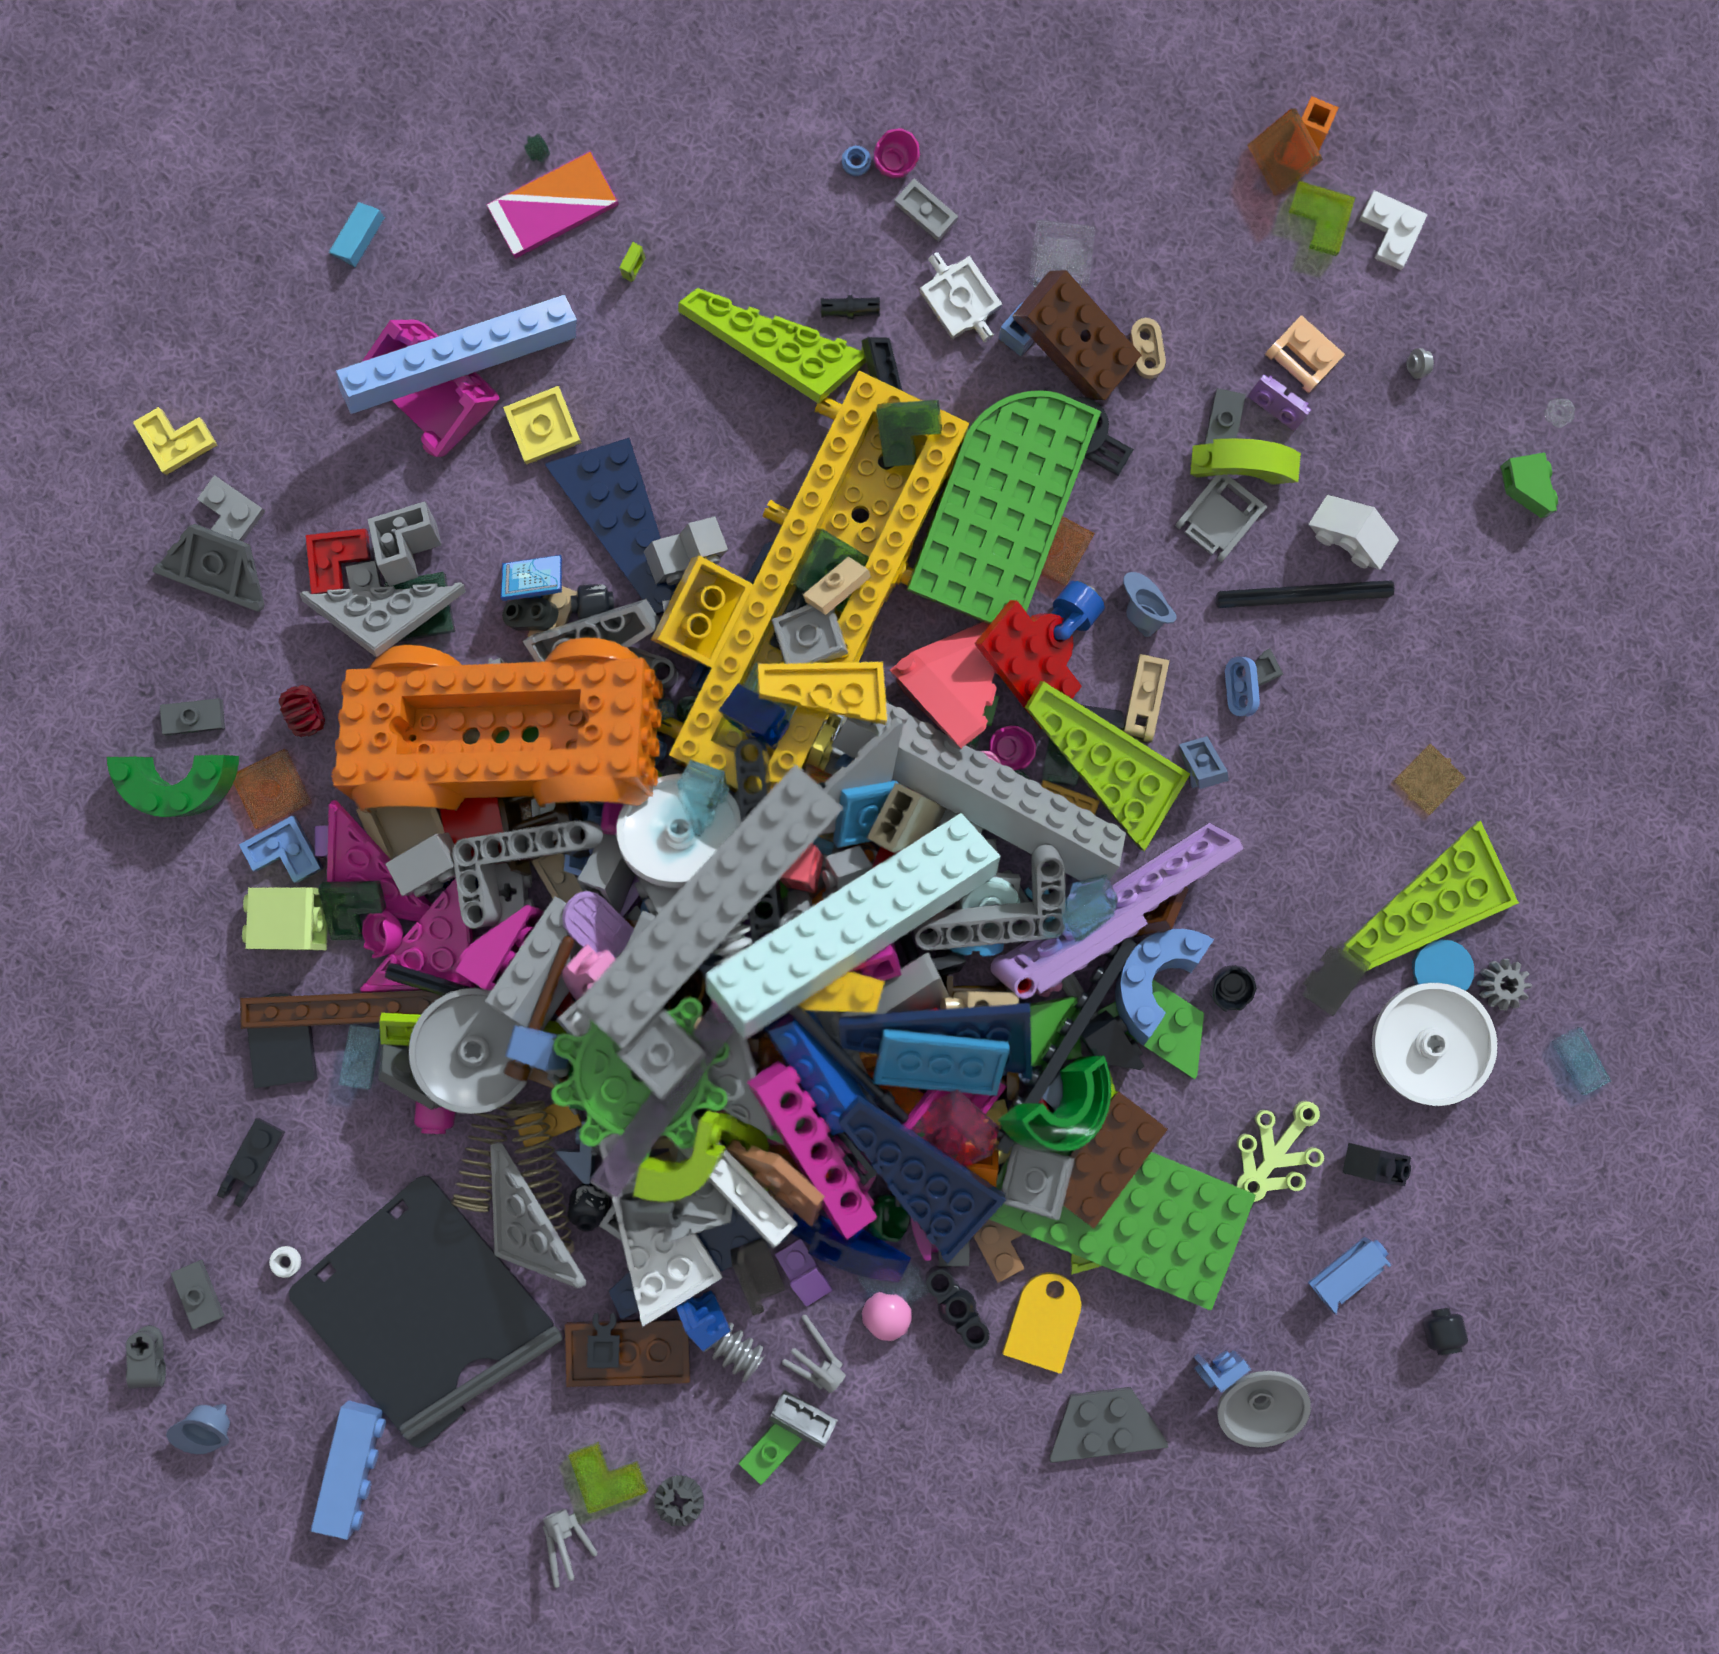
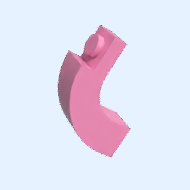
M586 944L563 969V980L576 1001L583 996L616 959L608 950L596 953Z

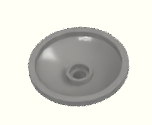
M1259 1371L1241 1377L1225 1389L1217 1405V1417L1223 1432L1233 1441L1249 1447H1270L1291 1439L1305 1426L1311 1411L1310 1399L1302 1383L1288 1374L1277 1371Z

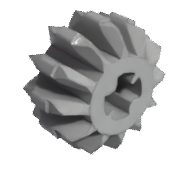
M1501 959L1500 963L1497 961L1489 962L1490 970L1482 969L1480 971L1486 979L1477 981L1478 986H1485V990L1479 996L1481 998L1489 997L1488 1006L1490 1007L1498 1005L1500 1010L1505 1011L1509 1008V1005L1512 1008H1519V999L1527 1000L1529 998L1523 991L1532 987V984L1524 983V979L1530 973L1528 971L1520 972L1521 964L1519 962L1511 964L1509 959ZM1502 979L1508 980L1509 986H1505L1508 988L1507 990L1501 989L1500 984H1504L1501 981Z

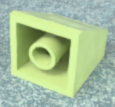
M248 888V894L244 896L243 908L247 912V925H244L242 929V940L246 943V949L327 950V890L318 888Z

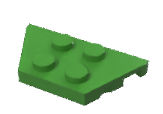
M1152 980V994L1157 1004L1166 1014L1144 1047L1192 1079H1195L1198 1074L1204 1013L1155 980ZM1116 1001L1097 1011L1098 1015L1107 1010L1113 1017L1119 1016ZM1128 1031L1125 1032L1126 1035L1137 1041Z

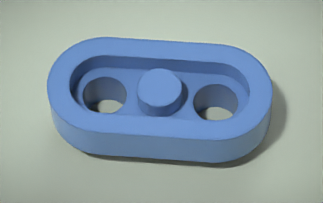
M1237 656L1230 659L1225 668L1227 702L1229 710L1234 715L1248 717L1258 710L1260 704L1257 667L1252 659ZM1248 697V703L1246 706L1245 700Z

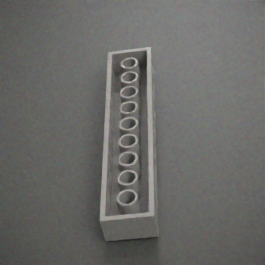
M887 702L886 725L844 716L832 747L856 759L859 756L857 752L875 735L879 737L891 725L890 721L898 717L904 724L892 777L893 780L956 814L962 813L967 820L1030 854L1041 845L1055 847L1064 864L1065 873L1100 892L1120 867L1126 832L1122 831L1117 825L1107 823L1096 817L1091 811L1074 805L1064 796L1052 793L1034 780H1028L1017 774L1009 766L1001 765L988 758L981 751H975L966 745L960 749L946 734L935 729L930 723L922 722L909 715L904 709L895 707ZM1049 860L1046 862L1051 865L1053 864L1054 860Z
M794 765L583 994L575 1006L617 1044L624 1048L843 808L797 765Z

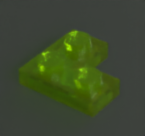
M1302 181L1297 183L1288 213L1316 221L1309 249L1333 256L1339 254L1355 197Z
M599 1442L572 1451L568 1455L588 1514L640 1496L648 1491L639 1462L635 1461L609 1471Z

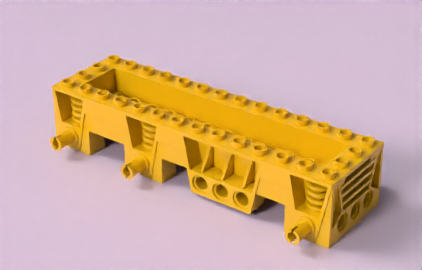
M858 371L842 404L828 397L819 404L817 403L815 412L834 420L791 509L789 510L770 500L767 504L768 509L765 508L763 518L780 524L782 527L753 583L749 596L713 668H711L685 723L665 713L661 720L672 727L661 723L660 728H657L658 732L676 739L669 755L679 766L713 780L735 793L738 791L735 749L741 741L748 739L746 728L750 724L756 723L763 728V734L759 739L766 744L768 750L772 790L794 765H797L804 771L811 748L830 714L760 699L758 696V664H785L782 652L769 644L775 631L772 619L783 615L820 538H827L836 544L828 564L830 562L841 563L847 557H850L867 568L871 576L834 608L848 654L826 663L859 662L868 644L873 624L883 603H887L893 588L897 584L903 583L908 585L913 568L908 567L909 563L907 561L913 548V542L935 497L939 496L944 484L947 482L959 447L967 433L968 422L861 371ZM884 455L892 456L895 460L894 467L887 470L881 468L878 464L879 458ZM858 508L865 509L869 513L868 520L864 523L855 522L852 518L854 510ZM825 570L821 579L827 575ZM747 744L744 748V754L750 761L757 760L759 752L756 746ZM749 776L747 779L748 788L753 792H759L762 786L760 779L756 776Z

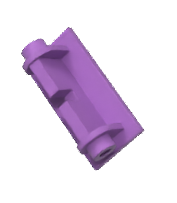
M1264 374L1247 397L1295 432L1312 410L1307 406L1309 403L1304 402L1292 392L1287 397L1283 394L1287 388L1273 379L1271 375L1267 377Z

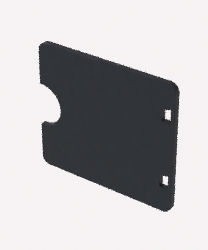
M420 1176L412 1181L293 1284L289 1290L290 1301L399 1431L400 1426L404 1422L457 1389L459 1376L464 1367L470 1362L483 1358L500 1361L554 1326L552 1319L503 1261L495 1256L492 1248L460 1210L451 1204L449 1197L429 1176ZM404 1200L409 1209L396 1219L389 1212ZM331 1263L336 1272L324 1282L317 1274ZM462 1405L407 1441L413 1447H425L466 1411Z

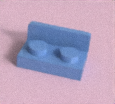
M1234 1350L1230 1353L1224 1351L1215 1357L1212 1361L1214 1363L1212 1367L1199 1354L1194 1356L1198 1363L1194 1367L1196 1372L1209 1388L1215 1385L1220 1392H1223L1251 1370L1245 1360Z

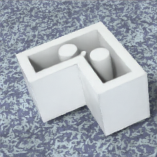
M1330 495L1326 496L1309 523V526L1316 533L1315 537L1319 542L1327 546H1331V544L1341 546L1350 553L1352 562L1362 568L1370 566L1381 569L1399 541L1375 507Z

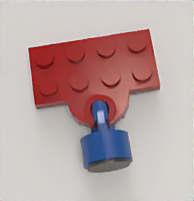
M1070 581L1054 600V610L1051 613H1039L1031 617L1018 600H1009L974 643L1024 708L1040 681H1044L1071 699L1082 687L1066 665L1072 656L1074 645L1072 634L1074 631L1089 630L1105 609L1101 595L1090 585L1081 581Z

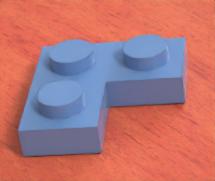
M290 816L239 844L252 871L255 872L281 859L292 881L299 883L324 869L318 857H315V851L296 816Z

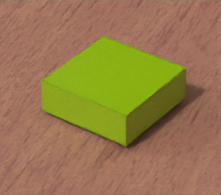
M632 242L619 267L622 278L630 282L635 280L646 259L642 246L635 242Z

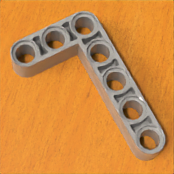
M573 821L459 840L453 848V860L461 918L464 924L469 928H482L493 926L499 921L501 907L495 870L496 863L593 849L602 841L603 832L601 827L594 821ZM582 829H584L586 833V838L584 842L581 840L580 832ZM554 833L558 838L556 846L553 843ZM526 838H528L530 842L528 850L525 846ZM499 842L502 845L501 854L498 851ZM472 847L474 848V851H475L474 858L472 857V854H471V849H472ZM476 877L478 878V881H479L478 889H477V887H476V885H475ZM480 908L482 909V912H483V918H482V919L480 918V915H479V910H480Z
M1041 845L1032 853L1033 902L942 910L913 929L917 945L924 950H939L1059 937L1066 927L1065 868L1056 848L1051 845ZM1054 860L1050 866L1042 867L1044 862ZM1047 889H1055L1051 894L1043 895ZM1048 917H1055L1054 920L1050 922H1044V920ZM1017 920H1025L1020 925H1013ZM986 923H994V925L989 928H983V925H985ZM955 926H964L961 930H952ZM924 929H933V931L928 934L921 933Z

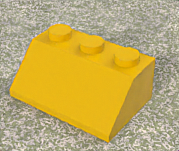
M700 555L692 557L651 640L679 655L713 668L749 596L753 584Z

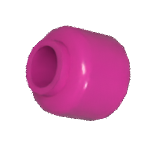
M416 1101L414 1124L421 1128V1133L446 1134V1129L452 1128L455 1124V1112L444 1107L431 1110Z

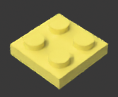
M559 386L503 407L526 465L581 444Z

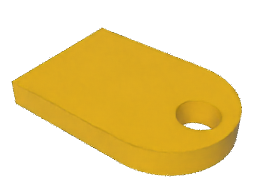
M1046 1272L1032 1277L1024 1285L1003 1347V1355L1060 1374L1062 1373L1081 1312L1080 1295L1068 1278L1058 1273ZM1058 1281L1063 1285V1292L1059 1297L1052 1298L1047 1295L1046 1287L1050 1282Z

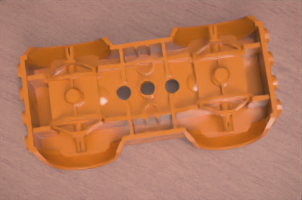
M577 638L560 643L547 656L544 662L462 665L450 655L433 648L420 645H401L387 649L367 669L346 670V677L341 685L343 704L342 709L338 713L340 732L339 738L335 742L337 759L336 767L332 770V781L334 786L353 800L360 811L364 813H372L370 808L404 806L456 810L465 798L534 796L541 808L546 807V804L587 801L640 806L649 797H653V786L658 784V772L654 767L655 757H658L660 753V744L658 738H656L657 728L661 726V712L658 709V699L663 697V685L644 658H638L636 654L620 644L600 638ZM528 727H536L539 730L538 738L530 743L523 740V732ZM470 729H477L480 732L479 740L474 744H466L464 742V735ZM504 730L509 731L507 741L500 744L496 743L498 733Z

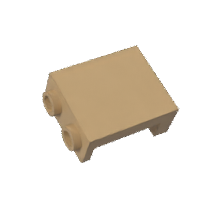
M377 807L370 808L372 813H364L360 809H356L366 833L391 860L431 836L444 833L440 808Z

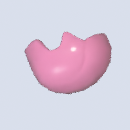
M878 1292L865 1302L862 1310V1320L874 1337L884 1341H894L906 1334L912 1321V1313L908 1303L899 1295H888Z

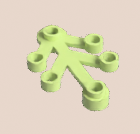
M1301 1101L1296 1104L1293 1109L1294 1121L1276 1144H1274L1272 1130L1275 1124L1274 1114L1268 1110L1257 1112L1255 1122L1260 1130L1264 1159L1257 1169L1253 1151L1257 1147L1256 1139L1249 1134H1242L1238 1137L1237 1147L1241 1150L1244 1173L1238 1178L1236 1186L1249 1191L1248 1184L1251 1181H1256L1258 1185L1257 1190L1251 1192L1256 1194L1254 1202L1261 1200L1267 1191L1287 1188L1293 1191H1300L1305 1187V1177L1298 1172H1290L1286 1177L1267 1178L1274 1168L1303 1164L1318 1167L1323 1163L1324 1155L1322 1151L1314 1147L1308 1148L1304 1152L1285 1154L1306 1126L1314 1125L1318 1121L1320 1112L1314 1103ZM1310 1108L1313 1114L1310 1119L1306 1120L1303 1117V1112L1305 1109ZM1263 1114H1268L1270 1117V1121L1266 1125L1260 1122ZM1245 1138H1250L1252 1142L1251 1147L1248 1149L1242 1147V1141ZM1316 1151L1318 1153V1160L1311 1163L1309 1155L1311 1152ZM1294 1176L1300 1178V1184L1296 1187H1293L1290 1183L1291 1178Z

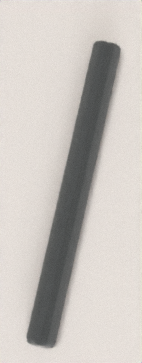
M552 1326L404 1422L400 1426V1431L404 1438L410 1440L558 1344L562 1340V1335L558 1328Z

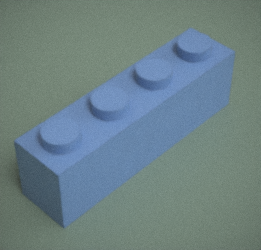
M347 1401L341 1406L311 1532L347 1540L355 1530L359 1531L364 1517V1512L360 1511L362 1499H367L371 1488V1481L367 1480L370 1468L374 1469L379 1450L375 1449L376 1440L382 1437L386 1425V1419H382L383 1411L380 1408Z

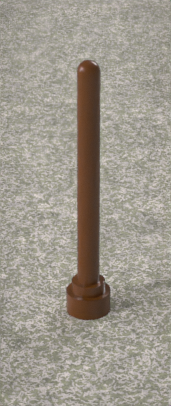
M565 936L561 941L528 1028L541 1030L562 976V971L574 945V939L570 936ZM512 1059L508 1060L504 1074L520 1081H527L532 1068L528 1064Z

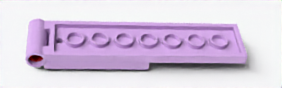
M1208 823L1067 914L1065 930L1059 937L1025 941L1007 954L997 956L991 963L992 974L1020 998H1029L1036 990L1042 993L1048 988L1059 985L1065 977L1085 968L1091 960L1099 955L1108 953L1125 938L1136 935L1139 929L1147 925L1143 916L1144 913L1156 909L1159 903L1170 896L1181 893L1187 885L1196 879L1207 876L1210 870L1216 866L1230 861L1236 853L1243 850L1240 840Z

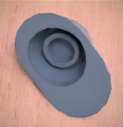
M1129 572L1123 577L1125 590L1130 597L1126 616L1143 636L1150 637L1164 623L1170 624L1175 622L1176 614L1168 605L1156 584L1146 576L1136 572Z
M225 1404L213 1407L197 1405L184 1420L172 1425L167 1430V1439L174 1447L191 1454H206L229 1443L227 1433L230 1426V1419L225 1414L227 1406Z

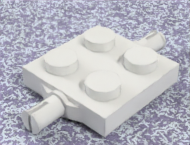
M938 252L934 256H930L928 261L937 274L933 280L920 287V293L951 339L953 340L963 332L975 328L983 342L988 341V339L990 340L994 334L985 323V320L988 316L1001 309L1002 303L973 260L968 256L958 264L946 266Z

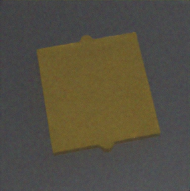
M1430 743L1393 781L1408 795L1409 801H1414L1430 815L1466 777L1451 764L1450 758H1445Z

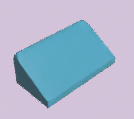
M358 202L329 253L356 267L385 218L382 212L375 207Z

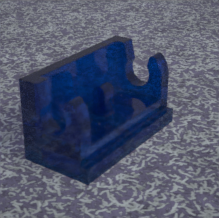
M739 683L718 710L730 725L751 737L761 739L774 750L790 725V721L784 719L777 728L779 722L786 714L784 708L770 700L760 699L757 693Z

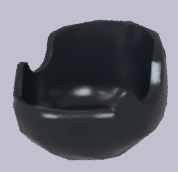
M1238 965L1222 967L1213 975L1210 982L1211 997L1217 1006L1225 1012L1228 1010H1243L1253 1000L1257 990L1254 976L1246 968Z

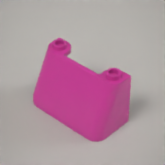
M390 320L362 362L439 336L431 328L418 320ZM474 372L392 401L424 431L421 436L424 450L432 456L442 457L456 446L493 409L499 400V395L481 376Z

